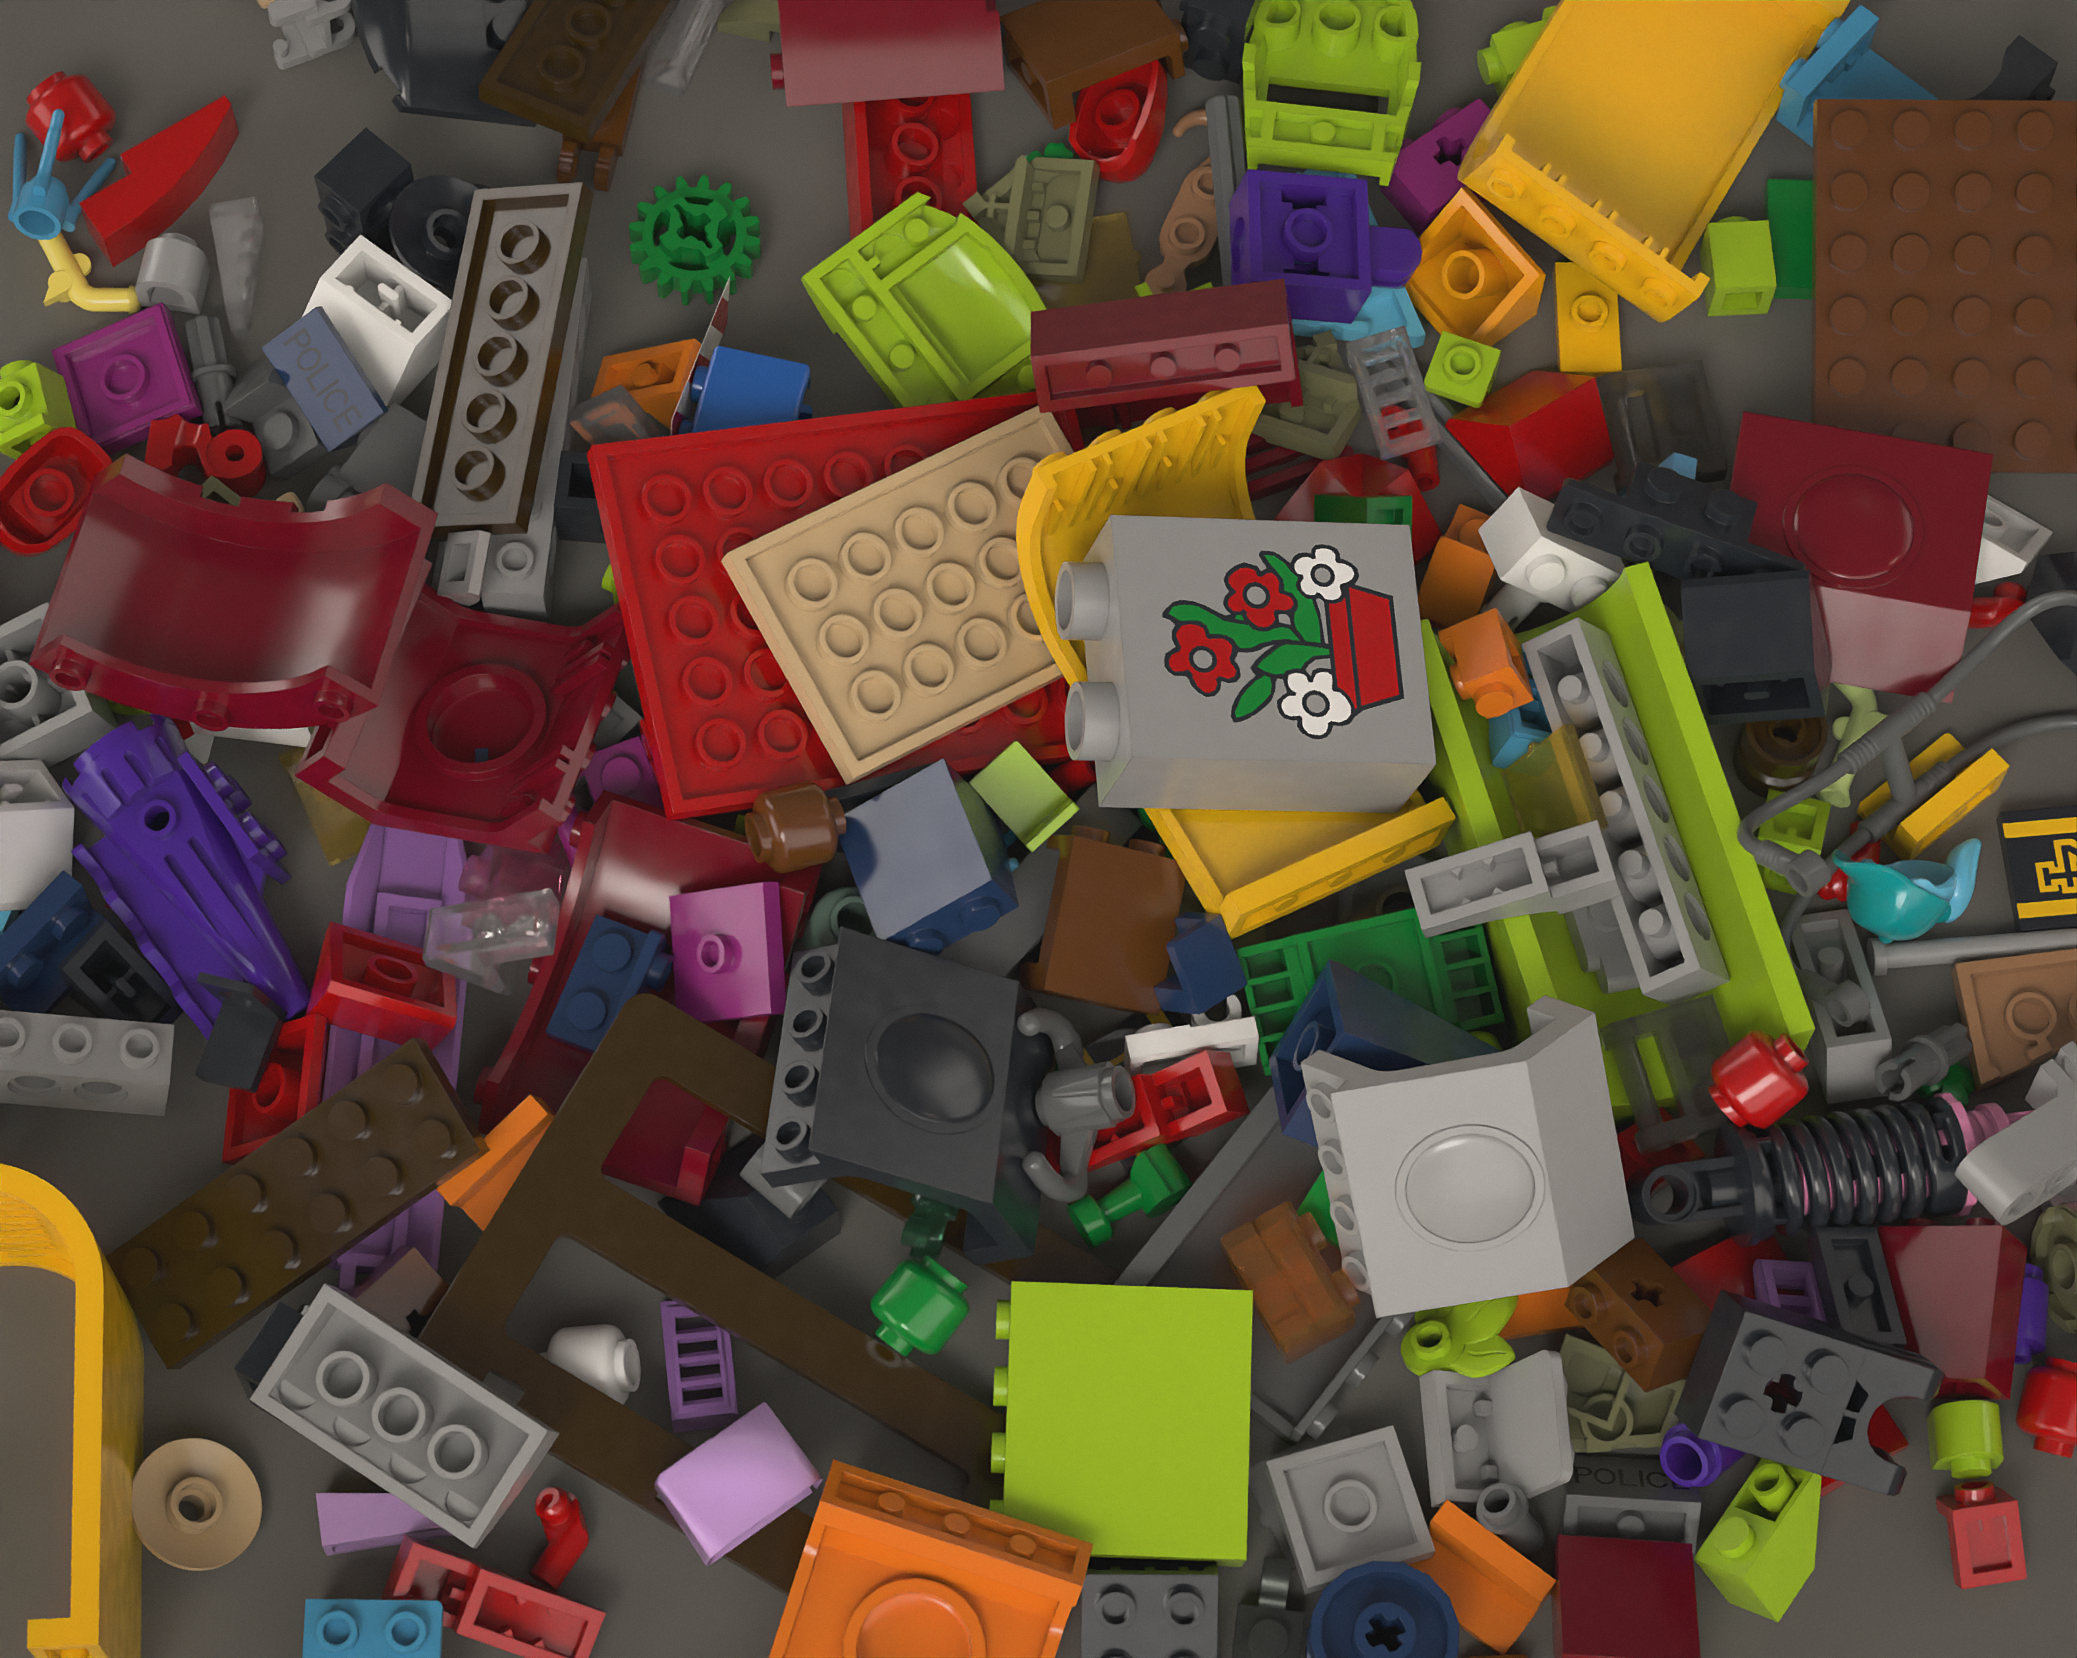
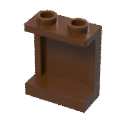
M1041 0L1000 16V29L1006 64L1054 130L1076 122L1072 98L1073 92L1157 59L1161 61L1173 80L1185 76L1182 53L1188 51L1187 36L1182 24L1176 17L1168 18L1163 11L1160 0Z
M1073 825L1071 835H1051L1048 838L1046 848L1060 851L1039 960L1038 963L1021 962L1018 976L1019 983L1025 990L1126 1013L1159 1016L1161 1006L1153 987L1166 980L1170 956L1166 946L1175 936L1177 926L1175 918L1179 915L1186 880L1176 860L1166 858L1167 846L1158 843L1129 839L1128 848L1109 844L1111 833L1096 828Z

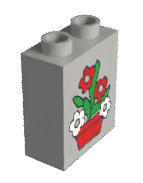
M1110 515L1083 562L1065 561L1061 565L1055 590L1056 626L1061 639L1084 640L1088 682L1075 681L1068 693L1065 711L1066 745L1072 760L1095 761L1099 807L1397 813L1435 767L1436 755L1410 525Z

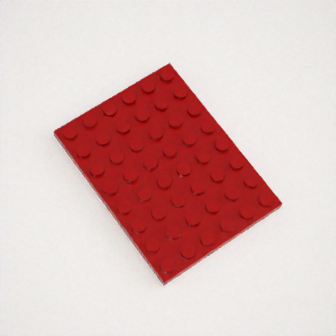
M1036 392L596 444L590 447L586 455L667 821L752 809L755 799L759 794L804 781L816 783L823 791L846 786L721 562L724 556L738 547L1038 406ZM1076 410L1051 412L1073 452L1085 449ZM1062 677L850 784L937 762L943 758L961 777L975 776L1014 740L1018 741L1040 766L1068 762L1072 759L1069 756L1066 745L1065 711L1070 686L1065 677Z

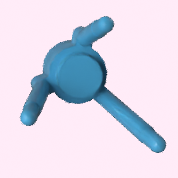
M61 109L54 110L37 175L29 182H27V137L24 133H18L15 136L13 199L7 218L14 223L21 233L38 240L55 238L61 232V229L68 232L74 231L78 217L82 212L79 202L97 193L116 166L114 158L109 157L105 159L69 204V196L66 193L65 185L56 177L51 176L65 113Z

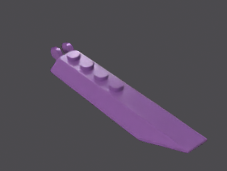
M371 823L346 884L342 925L454 957L458 1018L452 1031L432 1052L456 1091L475 909V896L464 843L460 839L378 826ZM330 1025L322 1102L402 1045ZM435 1189L326 1267L339 1271L336 1287L348 1294L354 1289L356 1273H372L402 1245L415 1247L437 1272L445 1201L441 1194Z

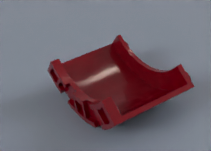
M777 0L781 53H770L773 90H785L786 107L1005 90L999 11H996V0Z
M127 453L95 474L29 665L49 674L50 680L61 688L71 691L84 690L146 712L194 722L203 729L216 732L224 731L228 727L291 729L343 723L352 717L359 716L379 706L436 523L437 512L388 483L355 496L328 500L325 510L318 512H299L294 502L271 501L241 496L239 505L234 506L202 498L203 486L165 473Z
M603 790L591 810L581 809L574 821L569 846L577 848L551 939L547 949L539 947L533 957L527 982L532 984L533 987L505 1049L495 1067L485 1066L478 1079L473 1102L482 1105L477 1128L479 1132L488 1135L529 1095L542 1098L557 1114L593 1056L548 1038L545 1031L596 914L649 934L651 929L664 933L670 946L668 954L673 956L669 896L758 882H779L784 970H786L796 938L804 936L823 863L789 873H777L766 862L758 863L755 860L747 837L692 818L667 821L665 809ZM672 966L671 973L662 991L652 990L651 994L662 998L676 1007L674 967ZM784 971L785 989L787 993L790 973ZM779 1014L708 1023L705 1025L764 1059ZM665 1080L655 1081L649 1087L603 1162L601 1172L604 1175L699 1206L727 1151L728 1143L725 1142L731 1119Z

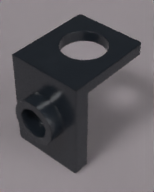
M199 972L196 982L222 1003V1007L195 1075L202 1081L249 1093H256L287 1012L255 985Z

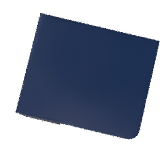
M1185 912L1175 918L1180 935L1170 940L1166 948L1176 974L1153 988L1162 1011L1200 1015L1248 985L1220 914Z

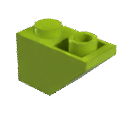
M1761 1458L1693 1558L1729 1603L1773 1621H1780L1815 1568L1822 1480L1820 1475L1766 1458Z

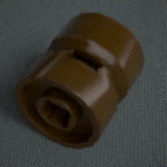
M1826 717L1744 723L1743 731L1735 747L1733 760L1739 780L1751 792L1760 797L1767 798L1769 789L1787 792L1810 779L1815 772L1819 757L1827 743L1829 727Z

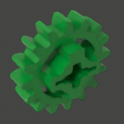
M706 175L701 176L697 187L688 188L683 176L676 177V191L668 193L666 189L659 185L654 187L655 204L652 205L639 201L637 204L639 221L629 222L628 227L630 242H633L629 245L632 264L640 265L639 274L641 282L648 284L657 280L658 297L662 299L670 295L673 290L680 291L681 302L685 306L690 304L693 294L702 293L708 305L714 304V290L718 288L724 290L729 276V294L731 296L736 294V275L751 280L754 275L752 260L761 258V240L757 238L761 235L760 221L758 216H750V200L747 196L732 201V184L725 182L717 191L711 190L709 178ZM664 224L667 232L659 236L660 245L655 247L657 233ZM735 234V244L729 255L726 256L723 253V249L731 244L730 236Z

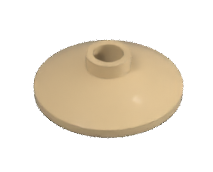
M179 1439L156 1449L143 1461L136 1471L132 1482V1524L146 1548L165 1563L191 1571L211 1570L224 1566L236 1559L253 1541L260 1526L262 1516L261 1492L251 1469L229 1448L207 1439ZM182 1501L193 1503L199 1512L198 1520L189 1521L184 1518L179 1511V1503Z

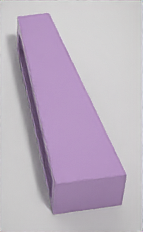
M316 1493L321 1542L327 1556L398 1545L402 1543L405 1534L421 1540L454 1536L391 1493Z

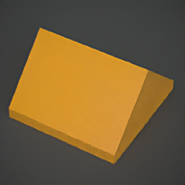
M1462 187L1418 238L1422 249L1421 262L1405 285V288L1413 305L1440 335L1442 331H1446L1491 347L1537 315L1546 274L1468 187Z

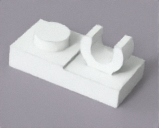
M1230 995L1226 999V1015L1228 1017L1222 1021H1211L1203 1012L1200 1015L1192 1014V1027H1190V1024L1172 1027L1165 1023L1145 1026L1135 1034L1125 1036L1124 1067L1131 1077L1139 1073L1153 1074L1205 1050L1230 1052L1235 1068L1254 1065L1257 1061L1259 1042L1255 1017L1241 1018V1004L1235 995Z

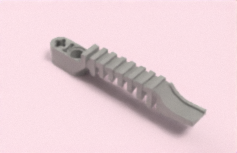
M2073 1041L2060 1048L2055 1061L2051 1059L2040 1066L2025 1098L2034 1108V1111L1976 1146L1956 1169L1955 1176L2001 1225H2007L2059 1194L2077 1180V1045Z

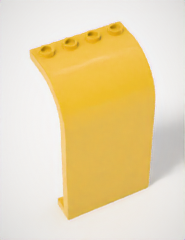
M1560 0L1478 131L1461 163L1457 178L1658 323H1664L1696 301L1710 280L1701 271L1690 278L1681 270L1706 229L1707 224L1712 219L1780 106L1784 90L1779 87L1781 79L1798 58L1802 57L1807 61L1822 33L1834 19L1842 16L1850 0Z
M1257 385L1233 388L1231 390L1210 391L1202 396L1194 405L1179 411L1172 407L1165 408L1149 417L1142 426L1124 433L1118 429L1108 431L1097 437L1085 449L1067 455L1065 452L1053 453L1041 460L1033 468L1032 476L1022 498L1017 516L1016 540L1019 566L1025 592L1037 626L1053 659L1070 687L1075 681L1088 682L1084 640H1063L1059 636L1056 626L1055 590L1061 565L1065 561L1083 562L1110 515L1256 520L1248 493L1245 458L1250 434L1266 403ZM1418 789L1413 792L1397 813L1144 808L1208 914L1221 915L1231 940L1439 846L1456 819L1444 797L1426 804Z
M0 1164V1267L29 1266L41 1268L60 1274L75 1282L70 1618L27 1620L26 1649L33 1658H140L142 1541L133 1527L131 1511L132 1482L136 1471L143 1463L144 1352L140 1328L135 1313L86 1221L76 1207L61 1192L36 1175L19 1168Z

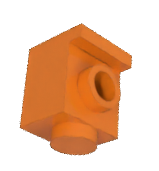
M1497 608L1438 631L1441 644L1455 662L1449 666L1455 688L1464 701L1470 698L1474 700L1476 711L1488 720L1534 701L1521 643Z

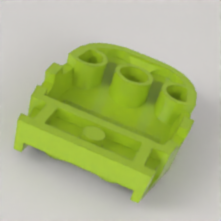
M1262 0L1254 18V29L1250 41L1244 44L1242 59L1243 118L1248 169L1257 170L1258 164L1374 176L1380 177L1379 185H1389L1409 126L1415 95L1420 81L1422 62L1417 60L1416 48L1419 38L1418 20L1411 0ZM1270 84L1388 97L1387 114L1270 102L1267 101L1268 86Z

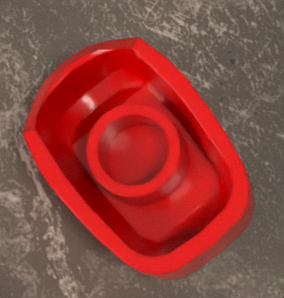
M1157 59L1081 89L1074 107L1076 122L1070 124L1069 142L1080 159L1094 160L1100 167L1099 179L1116 184L1132 182L1145 174L1153 162L1165 127V112L1168 101L1167 71L1161 61Z
M60 427L35 442L0 477V545L16 556L34 558L50 552L66 541L76 530L95 474L113 463L110 456L94 440L73 427Z

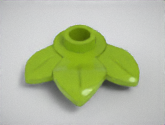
M1518 1295L1416 1311V1324L1404 1335L1400 1346L1401 1356L1406 1367L1419 1377L1433 1370L1458 1372L1464 1376L1479 1378L1491 1375L1509 1365L1516 1359L1515 1352L1506 1340L1498 1336V1334L1513 1315L1519 1300Z

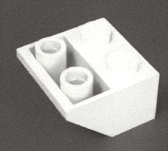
M360 234L320 277L303 316L315 307H323L388 408L392 402L400 405L440 361L452 300Z
M41 759L0 761V911L27 909L63 870L72 877L71 850L73 849L74 807Z

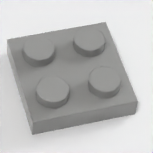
M1393 1425L1266 1461L1264 1470L1305 1594L1326 1588L1345 1570L1370 1561L1403 1562L1408 1565L1433 1557L1435 1548Z

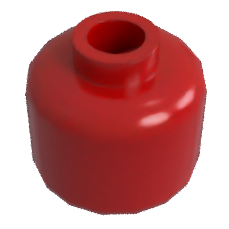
M59 71L42 81L28 95L26 101L30 107L25 116V122L43 145L54 110L61 109L65 113L55 157L58 162H69L80 157L85 164H88L104 154L114 141L109 136V133L116 123L117 113L86 75L73 74L67 76L64 71Z
M1753 1030L1711 1065V1075L1714 1084L1708 1090L1718 1107L1737 1126L1744 1127L1749 1123L1758 1128H1767L1807 1095L1809 1086L1802 1069L1809 1064V1060L1801 1048L1785 1033L1774 1039L1771 1035L1761 1030Z
M2047 1356L2045 1366H2034L2025 1375L2016 1413V1424L2024 1433L2035 1436L2032 1448L2034 1450L2072 1459L2074 1448L2077 1446L2076 1362Z

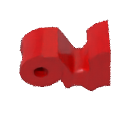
M174 414L168 419L151 420L144 463L175 477L179 476V472L186 465L197 466L202 472L205 481L213 475L240 497L251 498L263 488L267 477L266 467L263 462L262 446L258 439L250 432L233 429L213 437L210 433L209 424L203 423L198 425L190 423L179 414Z

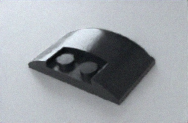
M351 0L359 38L374 74L384 70L401 92V94L395 95L392 99V103L399 112L525 127H535L537 123L479 100V84L528 11L527 0Z

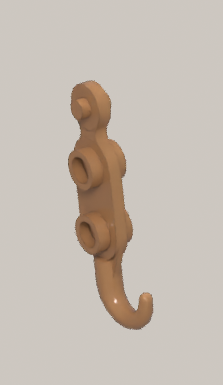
M1206 109L1191 111L1181 117L1173 128L1174 136L1182 137L1188 129L1194 126H1207ZM1210 157L1191 171L1185 178L1162 226L1159 248L1164 261L1159 266L1150 270L1145 278V282H1147L1153 295L1185 292L1187 290L1185 273L1187 270L1205 263L1218 241Z

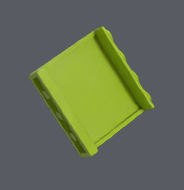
M1012 1281L1010 1300L997 1299L995 1339L1008 1340L1007 1366L994 1367L993 1406H1006L1005 1433L992 1432L991 1473H1004L1003 1500H990L989 1510L1092 1543L1093 1547L1090 1557L1216 1561L1217 1566L1242 1567L1247 1560L1253 1290Z

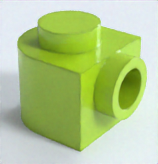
M1982 1400L1950 1402L1933 1408L1926 1418L1931 1470H1951V1476L1954 1478L1976 1479L1991 1475L1992 1469H1997L2003 1462L2004 1452L1998 1404Z

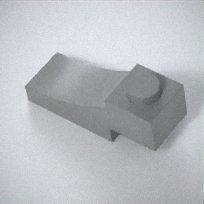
M1598 820L1534 839L1531 831L1404 871L1425 938L1515 916L1557 911L1558 915L1621 896Z

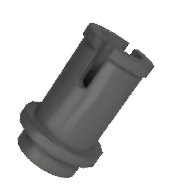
M1496 1483L1483 1490L1479 1496L1476 1508L1477 1520L1491 1533L1496 1534L1501 1540L1526 1558L1538 1552L1543 1545L1545 1538L1544 1530L1529 1513L1528 1499L1520 1488L1513 1484Z

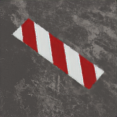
M730 276L672 417L671 435H678L681 422L689 420L695 405L694 402H691V388L698 365L709 367L713 350L719 345L726 328Z

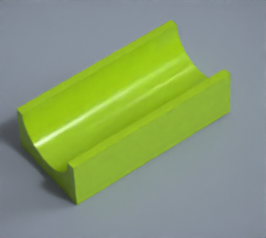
M1649 562L1625 567L1617 581L1607 591L1577 611L1546 625L1515 634V636L1523 644L1577 617L1609 634L1730 981L1675 1006L1643 995L1641 988L1604 994L1600 989L1595 971L1588 973L1582 971L1564 914L1558 915L1557 911L1543 912L1482 923L1505 1025L1513 1048L1532 1036L1527 1007L1544 995L1595 1012L1615 1127L1639 1121L1660 1107H1663L1669 1113L1713 1101L1708 1090L1714 1084L1711 1075V1065L1736 1042L1753 1030H1761L1771 1035L1774 1039L1785 1033L1803 1052L1815 1030L1754 856L1747 852L1738 842L1737 828L1741 820ZM1429 619L1420 620L1436 755V765L1424 779L1430 801L1432 802L1444 797L1456 816L1455 821L1443 838L1448 855H1456L1531 831L1533 838L1537 839L1545 836L1549 831L1584 824L1561 758L1546 776H1535L1492 765L1489 748V719L1487 720L1486 717L1476 711L1472 698L1464 701L1460 697L1449 666L1455 662L1441 644L1439 636L1433 633Z

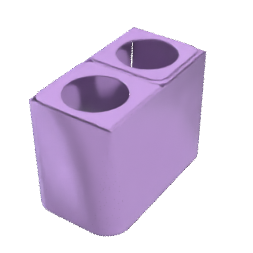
M763 1402L719 1432L714 1438H710L660 1473L654 1488L705 1565L708 1566L813 1493L809 1488L813 1485L817 1490L823 1477L766 1402Z

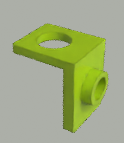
M1016 740L1009 744L969 781L974 790L1031 852L1037 849L1080 809Z

